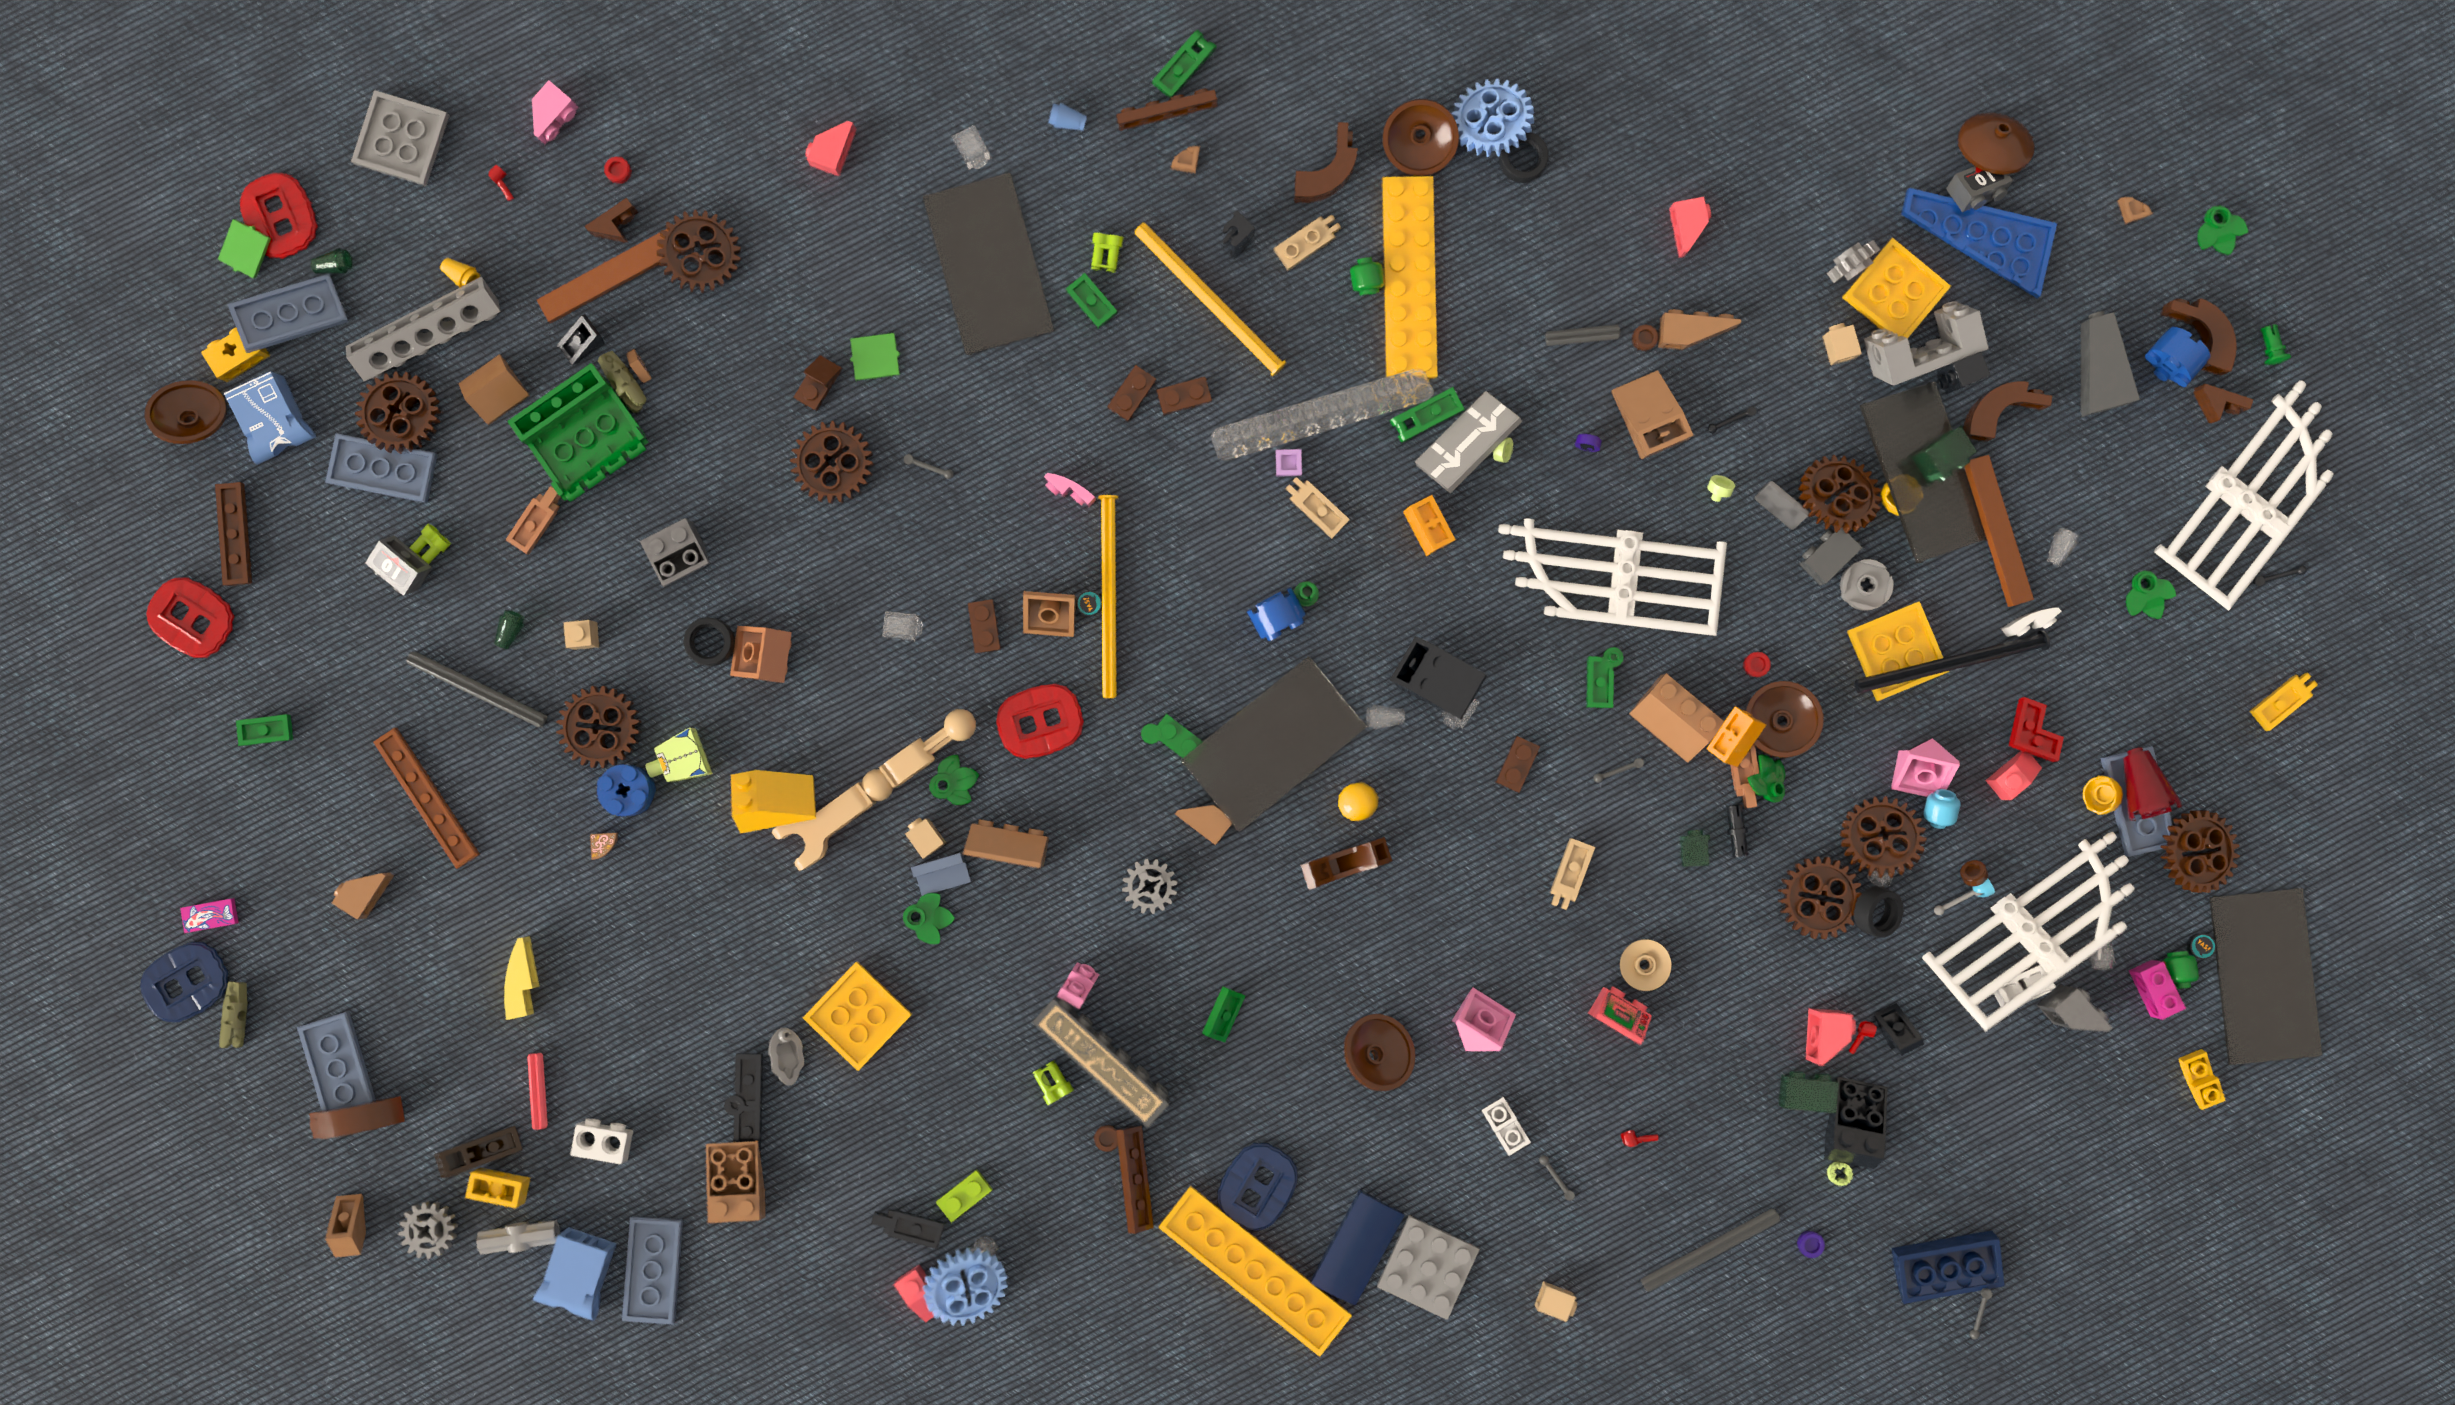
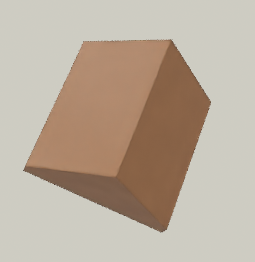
M500 354L458 383L464 399L488 425L530 396Z
M1024 591L1023 633L1074 637L1077 597L1068 594Z

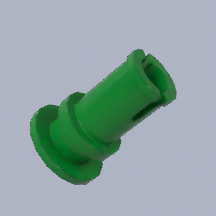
M2274 324L2272 328L2270 325L2262 328L2261 333L2266 346L2264 353L2265 356L2269 357V359L2264 361V364L2276 365L2289 360L2291 354H2285L2284 352L2286 351V346L2282 345L2278 325Z
M1311 582L1299 583L1294 590L1298 601L1304 607L1313 605L1319 597L1317 587Z

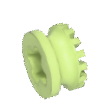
M1836 1161L1831 1163L1827 1169L1829 1180L1838 1186L1847 1185L1853 1178L1852 1169L1845 1163ZM1844 1167L1843 1173L1845 1177L1843 1179L1840 1177L1835 1179L1836 1173L1834 1170L1836 1168L1841 1170Z

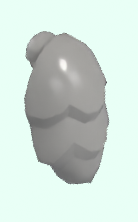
M781 1028L773 1034L769 1043L768 1054L771 1058L772 1072L778 1076L782 1083L791 1086L798 1079L800 1070L804 1066V1056L801 1040L789 1028Z

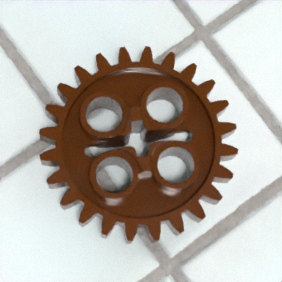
M694 209L692 217H689L688 213L683 211L682 220L675 215L673 219L675 224L666 222L668 231H660V236L665 240H657V245L663 248L657 250V256L664 257L659 261V266H667L664 270V275L672 273L671 282L674 283L679 279L681 281L680 288L683 289L688 284L690 285V292L694 291L695 286H699L701 293H704L705 286L714 291V283L723 287V278L729 281L732 278L729 271H737V266L733 263L740 262V257L734 254L739 253L741 247L733 246L738 242L739 238L730 237L734 230L733 227L725 229L726 220L718 223L717 214H714L710 219L706 210L702 216H698L697 210ZM703 231H708L713 235V238L706 241L699 234ZM682 238L687 240L689 245L685 248H680L675 244V241ZM714 244H720V247H712V246H713ZM698 247L700 251H703V255L694 252L695 248ZM678 255H681V256L687 255V256H685V257L682 258V259H678V258H677ZM711 255H718L721 257L722 262L713 264L708 258ZM688 262H693L698 266V269L690 272L685 269L684 265Z
M395 371L393 378H391L387 373H384V381H380L375 377L376 385L374 387L370 384L366 385L369 389L368 394L360 392L364 401L356 402L362 410L355 412V415L362 419L357 421L356 424L363 428L360 433L365 437L368 436L367 441L371 444L376 443L375 446L379 450L385 447L387 452L392 453L395 447V450L402 454L403 448L406 447L407 450L413 452V444L421 448L422 443L420 440L424 438L430 441L431 439L427 433L437 432L432 427V424L440 423V420L435 417L436 414L442 413L438 407H435L440 403V400L433 397L436 392L429 388L430 385L425 380L421 382V378L417 375L412 378L408 372H405L402 377L401 374ZM393 392H398L397 397L389 401L390 395ZM420 402L418 410L411 411L412 406ZM385 413L384 420L377 423V417ZM408 424L407 430L399 434L400 427Z
M831 421L829 428H827L824 422H821L820 430L812 425V434L809 435L803 431L802 433L806 439L804 441L797 439L796 442L800 445V448L792 449L797 458L790 459V462L796 464L797 467L791 469V472L799 474L794 481L797 484L804 482L800 489L803 492L810 489L808 495L810 498H814L818 494V501L821 503L825 497H827L830 504H833L835 497H837L840 503H843L844 495H847L852 500L853 490L862 493L859 485H868L867 481L864 480V476H872L867 467L874 466V463L867 460V458L871 457L873 453L865 451L870 444L867 441L860 443L864 436L861 433L854 436L856 429L853 426L846 431V424L844 422L840 424L839 428H837L834 421ZM838 439V447L832 451L828 450L827 443L829 440ZM848 446L849 450L841 454L844 448ZM813 456H819V465L815 468H810L808 465L809 459ZM849 457H855V466L851 469H845V460ZM829 458L835 460L837 464L835 467L829 465ZM823 471L819 478H815L817 473ZM831 474L837 475L836 484L830 487L827 486L826 478Z
M1832 455L1829 460L1826 456H1823L1820 462L1815 460L1804 472L1805 474L1800 479L1802 484L1798 488V490L1803 492L1799 499L1806 500L1802 507L1811 509L1808 516L1816 515L1818 517L1816 524L1824 521L1825 529L1832 525L1836 533L1841 527L1845 533H1848L1851 529L1857 532L1861 527L1865 528L1877 516L1876 513L1881 508L1878 504L1882 501V498L1877 496L1881 489L1874 487L1878 480H1870L1869 478L1872 471L1865 473L1863 471L1864 464L1859 467L1855 466V459L1848 463L1844 455L1839 461L1835 455ZM1852 483H1855V484H1856V485L1850 487L1849 490H1848L1846 493L1843 492V491H1844L1849 485H1851ZM1834 495H1839L1830 504H1825L1826 502L1830 501Z
M591 686L590 693L587 689L582 688L581 697L577 694H572L574 702H564L568 710L559 711L561 715L565 716L564 720L556 721V723L563 725V729L556 731V733L562 734L565 737L559 741V744H568L564 752H574L572 760L577 761L581 758L582 766H586L590 761L591 768H596L598 763H600L601 768H607L608 761L611 765L615 766L617 765V757L621 760H626L624 752H634L630 744L639 743L637 739L633 738L634 734H641L642 732L635 729V725L642 723V721L634 719V716L639 713L638 710H630L634 702H624L627 695L623 693L617 697V689L612 688L608 693L607 686H602L600 692L597 686ZM590 706L593 710V715L587 720L583 712L586 707ZM613 709L618 712V719L614 723L610 722L608 717L609 712ZM577 723L620 727L621 731L614 732L578 727ZM584 731L590 736L589 742L585 745L580 741V735ZM612 734L615 738V744L613 747L608 748L605 744V739L608 735Z
M1874 796L1872 804L1864 799L1862 808L1857 804L1854 805V813L1848 812L1846 816L1848 820H1844L1842 823V827L1845 830H1841L1840 836L1847 839L1842 840L1841 846L1849 847L1844 855H1853L1850 864L1859 862L1860 867L1858 871H1862L1865 867L1868 868V876H1871L1874 871H1878L1879 878H1882L1884 872H1887L1889 877L1893 878L1895 870L1900 875H1903L1905 872L1904 867L1911 870L1914 866L1912 861L1918 863L1921 858L1918 854H1923L1925 850L1921 845L1926 843L1927 838L1920 835L1925 833L1926 828L1918 827L1922 819H1913L1916 810L1907 812V803H1904L1901 807L1897 806V798L1893 800L1892 804L1888 803L1887 796H1884L1882 802H1879L1877 797ZM1894 819L1899 823V826L1891 827L1887 820ZM1869 823L1873 826L1874 830L1866 831L1862 828L1861 824ZM1901 832L1906 833L1905 836H1904V835H1898V834L1901 833ZM1860 839H1864V840H1868V841H1866V842H1861ZM1892 844H1902L1905 851L1895 850ZM1867 848H1876L1879 851V855L1869 854Z
M2190 810V813H2181V818L2173 819L2176 826H2167L2171 834L2163 835V838L2168 841L2167 844L2161 845V848L2166 850V854L2162 855L2161 858L2168 861L2163 868L2171 869L2168 877L2176 878L2174 884L2181 885L2183 890L2195 893H2210L2211 890H2219V884H2227L2225 877H2233L2230 868L2238 867L2233 862V858L2240 857V855L2234 853V849L2240 847L2239 844H2233L2237 834L2229 833L2233 826L2224 825L2226 818H2218V813H2210L2209 810ZM2218 847V850H2217V851H2213V852H2198V853H2196L2195 855H2193V854H2187V855H2183V856H2182V853H2183V852H2187V851H2201V850H2204L2205 848H2211V849H2213V848Z
M1814 856L1813 864L1808 858H1805L1804 867L1799 863H1795L1797 871L1787 870L1791 878L1789 880H1781L1787 885L1786 889H1778L1780 893L1785 894L1784 898L1778 900V902L1785 903L1786 905L1780 912L1789 913L1785 921H1795L1792 929L1798 930L1802 927L1801 935L1806 936L1810 932V936L1813 939H1816L1819 933L1822 939H1827L1828 932L1832 937H1837V929L1846 933L1845 924L1854 925L1851 916H1854L1856 900L1862 894L1855 890L1861 886V883L1852 882L1856 874L1851 873L1847 875L1849 866L1844 865L1839 868L1840 861L1834 860L1831 864L1830 857H1824L1821 863L1820 857ZM1812 876L1815 880V886L1808 890L1805 886V880L1807 877ZM1833 881H1838L1840 890L1834 895L1830 890V886ZM1806 892L1839 898L1843 902L1838 904L1800 897L1798 893ZM1808 901L1811 905V910L1808 914L1804 915L1801 912V905L1803 902ZM1833 906L1836 910V915L1833 919L1829 920L1826 916V910L1828 907Z

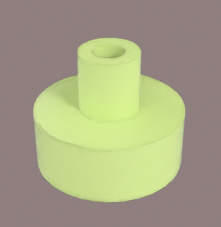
M1506 437L1492 451L1495 461L1504 463L1509 461L1513 451L1512 438Z
M1713 475L1707 486L1708 490L1713 493L1711 499L1720 502L1722 497H1730L1735 488L1734 482L1727 477Z

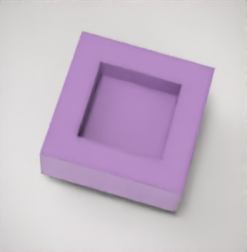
M1301 449L1276 450V476H1302Z

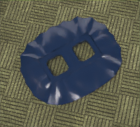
M189 942L167 952L145 970L141 978V993L147 1006L156 1017L165 1022L178 1023L204 1012L224 996L228 986V971L223 964V960L218 956L216 949L208 946L205 942ZM199 966L205 979L199 984L194 985L188 976V971ZM176 979L183 992L177 997L172 998L166 989V984Z
M1253 1143L1243 1148L1227 1168L1217 1191L1218 1206L1222 1212L1246 1230L1261 1231L1266 1229L1278 1219L1288 1205L1298 1182V1169L1291 1157L1280 1149L1268 1143ZM1261 1166L1274 1173L1273 1178L1267 1185L1256 1180L1254 1177ZM1248 1188L1261 1195L1255 1207H1251L1241 1200Z

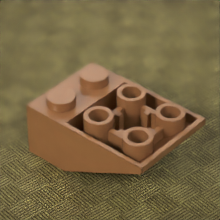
M1659 371L1611 390L1641 460L1685 442L1694 436L1684 412Z
M758 1141L706 1144L708 1223L755 1221L766 1218L765 1188Z

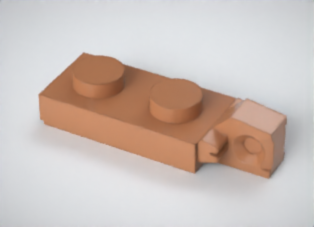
M552 486L549 487L544 496L539 494L531 500L506 538V541L530 555L559 509V506L556 504L561 497Z
M1753 744L1738 767L1730 765L1734 791H1736L1737 797L1742 796L1744 809L1757 807L1756 793L1747 779L1751 775L1760 774L1755 744Z

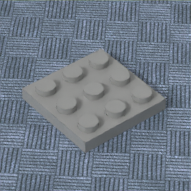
M374 90L351 162L361 167L427 186L449 114Z
M1409 1215L1378 1281L1377 1287L1448 1320L1480 1249Z

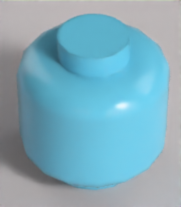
M1937 789L1927 796L1924 818L1930 822L1932 827L1938 829L1954 825L1961 806L1960 800L1950 790Z

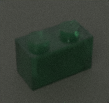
M1960 426L1944 433L1912 456V459L1927 483L1936 479L1942 482L1953 475L1951 470L1954 468L1958 470L1970 463L1969 457L1977 451Z
M1790 1071L1789 1075H1781L1779 1106L1785 1109L1836 1113L1839 1082L1831 1080V1075L1815 1074V1078L1805 1077L1804 1072Z

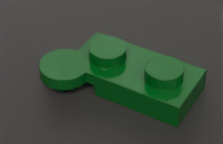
M1608 648L1603 653V657H1587L1586 708H1613V668L1621 665L1624 658L1623 653L1618 648Z
M1168 714L1164 716L1158 725L1147 724L1141 731V737L1144 742L1154 744L1160 740L1191 765L1207 745Z

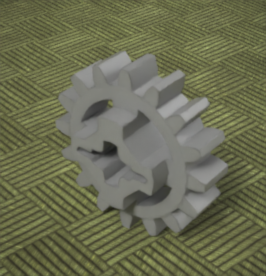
M1874 240L1863 247L1858 242L1833 260L1836 266L1827 275L1833 283L1844 276L1849 281L1874 263L1871 257L1880 251V248Z
M1147 858L1144 860L1143 866L1139 862H1135L1136 870L1128 868L1127 871L1131 876L1130 878H1123V881L1128 883V886L1122 888V891L1129 892V896L1125 900L1134 901L1133 909L1138 905L1141 906V913H1144L1147 908H1150L1152 914H1155V907H1159L1162 911L1165 910L1163 903L1171 904L1173 901L1169 898V895L1177 894V891L1173 890L1172 886L1178 883L1170 879L1174 871L1167 873L1165 870L1168 865L1165 863L1162 867L1158 866V859H1155L1154 863L1150 864ZM1146 869L1157 870L1161 875L1157 877L1151 876ZM1138 874L1140 884L1137 889L1133 890V881ZM1148 879L1150 882L1161 881L1154 887V893H1151L1150 890L1140 893L1139 891L1146 885L1145 880ZM1167 882V891L1162 898L1159 890L1161 885ZM1141 896L1150 897L1154 903H1145L1139 900L1138 898H1140Z
M425 1201L422 1203V1206L416 1204L412 1207L413 1211L409 1210L404 1213L407 1220L399 1223V1225L404 1227V1230L399 1232L398 1235L405 1236V1240L401 1244L402 1246L409 1244V1254L416 1250L417 1258L423 1257L426 1253L427 1259H431L435 1254L439 1256L444 1253V1249H449L452 1246L449 1240L457 1238V1235L452 1233V1230L457 1228L458 1224L451 1223V1220L455 1217L454 1214L449 1216L446 1214L449 1207L446 1206L439 1209L440 1202H435L431 1206L429 1201ZM430 1213L433 1216L427 1218L425 1215L421 1216L420 1214ZM427 1225L430 1227V1229H429V1233H430V1234H428V1233L426 1232L427 1229H428ZM425 1242H429V1243H431L432 1245H433V1244H436V1245H435V1246H425V1245H423V1244H424Z

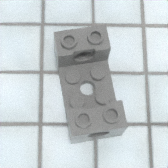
M1957 301L1944 304L1942 309L1934 311L1941 339L1930 340L1926 342V346L1918 349L1910 348L1908 338L1898 336L1897 333L1887 329L1873 331L1871 333L1872 336L1864 338L1873 376L1894 386L1988 350L1980 311L1960 304Z

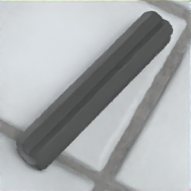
M1619 325L1548 331L1545 334V342L1547 346L1614 340L1620 337Z

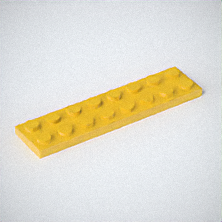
M1433 176L1383 177L1386 379L1437 378Z
M1191 1185L1158 1226L1159 1229L1319 1357L1352 1316L1350 1312L1320 1288L1311 1284L1310 1280L1232 1220Z

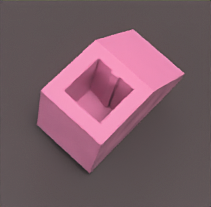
M550 81L532 98L534 135L544 144L552 141L558 135L559 128L575 116L576 109L578 108L567 95Z

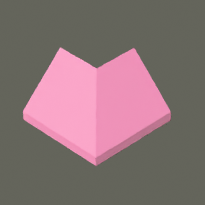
M1932 738L1911 750L1898 752L1891 787L1893 790L1927 797L1937 789L1947 790L1960 763Z
M1472 988L1452 1021L1457 1025L1466 1051H1500L1516 1014L1477 989Z

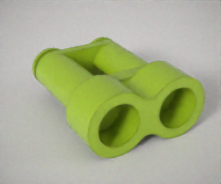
M1093 233L1092 244H1094L1091 269L1101 270L1100 268H1103L1107 272L1116 273L1119 248H1122L1123 237ZM1104 250H1109L1107 265H1102Z
M428 523L422 529L421 536L409 548L426 563L430 564L451 543L433 525ZM428 543L431 547L421 557L419 552Z
M1055 1060L1046 1065L1048 1067L1041 1070L1042 1068L1033 1072L1036 1081L1044 1093L1043 1098L1047 1105L1074 1091L1070 1081L1067 1082ZM1049 1070L1056 1085L1051 1086L1044 1074L1045 1071Z

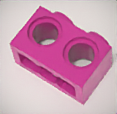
M2150 960L2129 970L2151 1017L2163 1020L2186 1009L2164 962Z

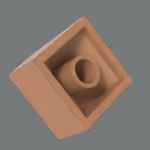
M737 626L730 676L784 683L788 670L787 661L791 648L792 632L762 627Z

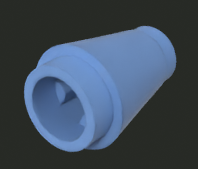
M1053 103L1048 123L1054 125V128L1079 129L1083 131L1087 116L1062 103L1059 105Z

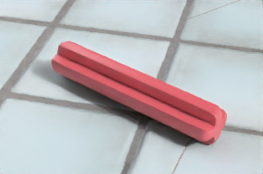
M532 1053L528 1055L532 1128L534 1130H541L548 1126L544 1062L542 1053Z

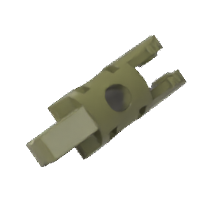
M613 351L602 354L598 362L606 378L626 406L629 407L628 409L635 414L639 413L647 400L639 384L626 365Z
M228 982L221 1017L219 1046L221 1048H229L231 1044L235 1048H240L244 1044L248 1007L247 983Z

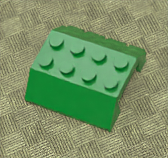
M593 363L587 365L507 421L520 441L528 445L553 481L551 485L564 501L568 499L570 502L585 493V486L591 489L605 479L607 471L612 474L627 464V457H630L632 460L646 450L645 445L649 443L643 430L628 408Z

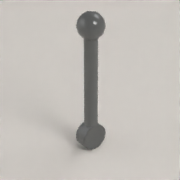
M910 454L904 456L903 460L907 465L915 464L942 474L946 479H951L954 475L952 470L948 469L945 471L918 461Z
M1636 758L1633 763L1604 774L1596 773L1593 779L1596 783H1601L1607 777L1634 767H1643L1644 761L1641 758Z
M1540 1156V1164L1545 1165L1563 1190L1565 1199L1572 1201L1575 1197L1574 1192L1568 1190L1550 1165L1548 1156Z
M1989 1288L1981 1290L1982 1301L1974 1329L1970 1331L1972 1339L1980 1337L1979 1328L1986 1303L1992 1297V1292Z

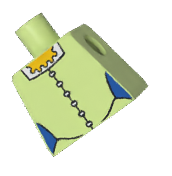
M688 728L654 748L658 759L646 763V770L651 778L664 774L667 782H676L713 774L695 728Z

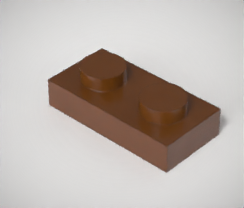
M1135 365L1107 406L1108 409L1129 422L1157 379Z
M1206 377L1157 389L1163 415L1212 402Z
M994 600L968 603L975 653L1001 650Z
M1516 736L1495 782L1520 793L1540 746Z

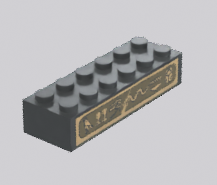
M1056 995L1032 1023L1146 1127H1149L1169 1105V1091L1159 1082L1155 1085L1149 1079L1150 1074L1141 1065L1135 1067L1130 1062L1131 1056L1121 1047L1118 1050L1111 1045L1112 1039L1101 1030L1098 1033L1091 1027L1093 1022L1085 1014L1082 1013L1079 1016L1073 1010V1005Z

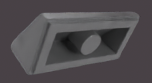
M1773 481L1765 484L1755 496V500L1792 530L1809 515L1807 509L1803 508L1800 503Z

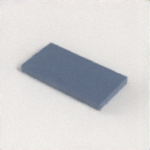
M330 274L227 304L246 353L348 322Z
M335 434L325 483L423 503L428 502L438 454L413 449V452H410L406 447L403 448L402 454H399L395 447L392 453H389L385 450V447L379 450L375 446L376 443L371 444L367 439Z
M2153 746L2143 748V751L2149 750L2156 761ZM2124 752L2100 759L2104 775L2117 781L2123 791L2122 803L2114 811L2124 854L2126 857H2131L2162 849L2161 845H2165L2168 842L2163 838V835L2171 834L2167 826H2173L2170 812L2147 819H2142L2141 815H2136V821H2130L2123 758L2128 756V754Z
M349 1011L297 1027L322 1111L376 1101Z
M630 1217L622 1321L659 1324L675 1323L683 1219Z

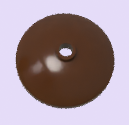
M1414 99L1398 106L1388 117L1383 130V146L1388 159L1402 172L1416 176L1429 175L1444 168L1455 155L1459 142L1458 126L1451 112L1442 104L1429 99ZM1419 129L1425 131L1422 137H1418L1415 133Z
M1982 113L1975 115L1962 125L1958 134V145L1963 156L1977 168L1993 174H2012L2021 171L2030 163L2035 151L2034 141L2029 131L2019 121L2004 114Z
M185 380L171 383L155 392L146 404L144 415L148 428L156 437L170 443L189 444L204 440L213 435L226 419L227 406L223 395L215 387L201 381Z
M1778 681L1765 685L1752 696L1746 708V711L1752 714L1753 718L1766 724L1755 741V746L1764 753L1774 757L1789 758L1806 752L1816 743L1822 732L1823 711L1819 701L1810 690L1794 682ZM1778 717L1785 718L1786 724L1784 726L1777 723Z
M1383 1014L1367 1015L1357 1020L1346 1035L1344 1043L1345 1060L1352 1075L1362 1085L1375 1091H1390L1408 1080L1415 1064V1048L1409 1033L1397 1020ZM1370 1052L1374 1055V1060L1371 1059Z

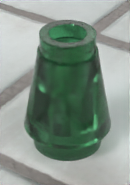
M340 248L311 260V268L316 274H345L353 267L350 253Z
M505 610L504 614H500L494 644L500 648L509 649L525 625L523 623L525 617L511 610Z

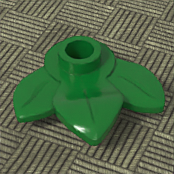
M2214 206L2206 212L2204 217L2205 223L2199 228L2197 237L2202 250L2213 245L2218 252L2230 255L2235 247L2236 236L2248 233V228L2240 216L2231 215L2230 211L2223 206ZM2214 215L2219 217V223L2215 222Z
M2141 571L2135 574L2132 579V589L2126 596V607L2131 616L2143 611L2149 617L2160 619L2164 611V599L2175 597L2176 592L2168 580L2157 579L2156 575L2150 571ZM2142 579L2147 581L2146 588L2141 586Z
M1759 755L1760 774L1749 776L1747 778L1754 792L1759 796H1763L1765 800L1772 803L1780 802L1785 795L1783 784L1785 768L1781 760L1774 762L1767 755Z
M951 755L942 760L938 765L937 775L930 780L929 789L931 794L938 799H947L953 805H965L971 802V796L967 790L976 783L979 774L971 768H960L958 755ZM941 781L945 782L947 785L946 790H940L938 783Z
M937 893L923 895L917 904L907 907L903 914L905 925L915 930L919 940L928 944H939V929L947 927L955 919L948 909L939 906L941 896ZM914 912H918L921 915L920 921L915 922L912 920Z

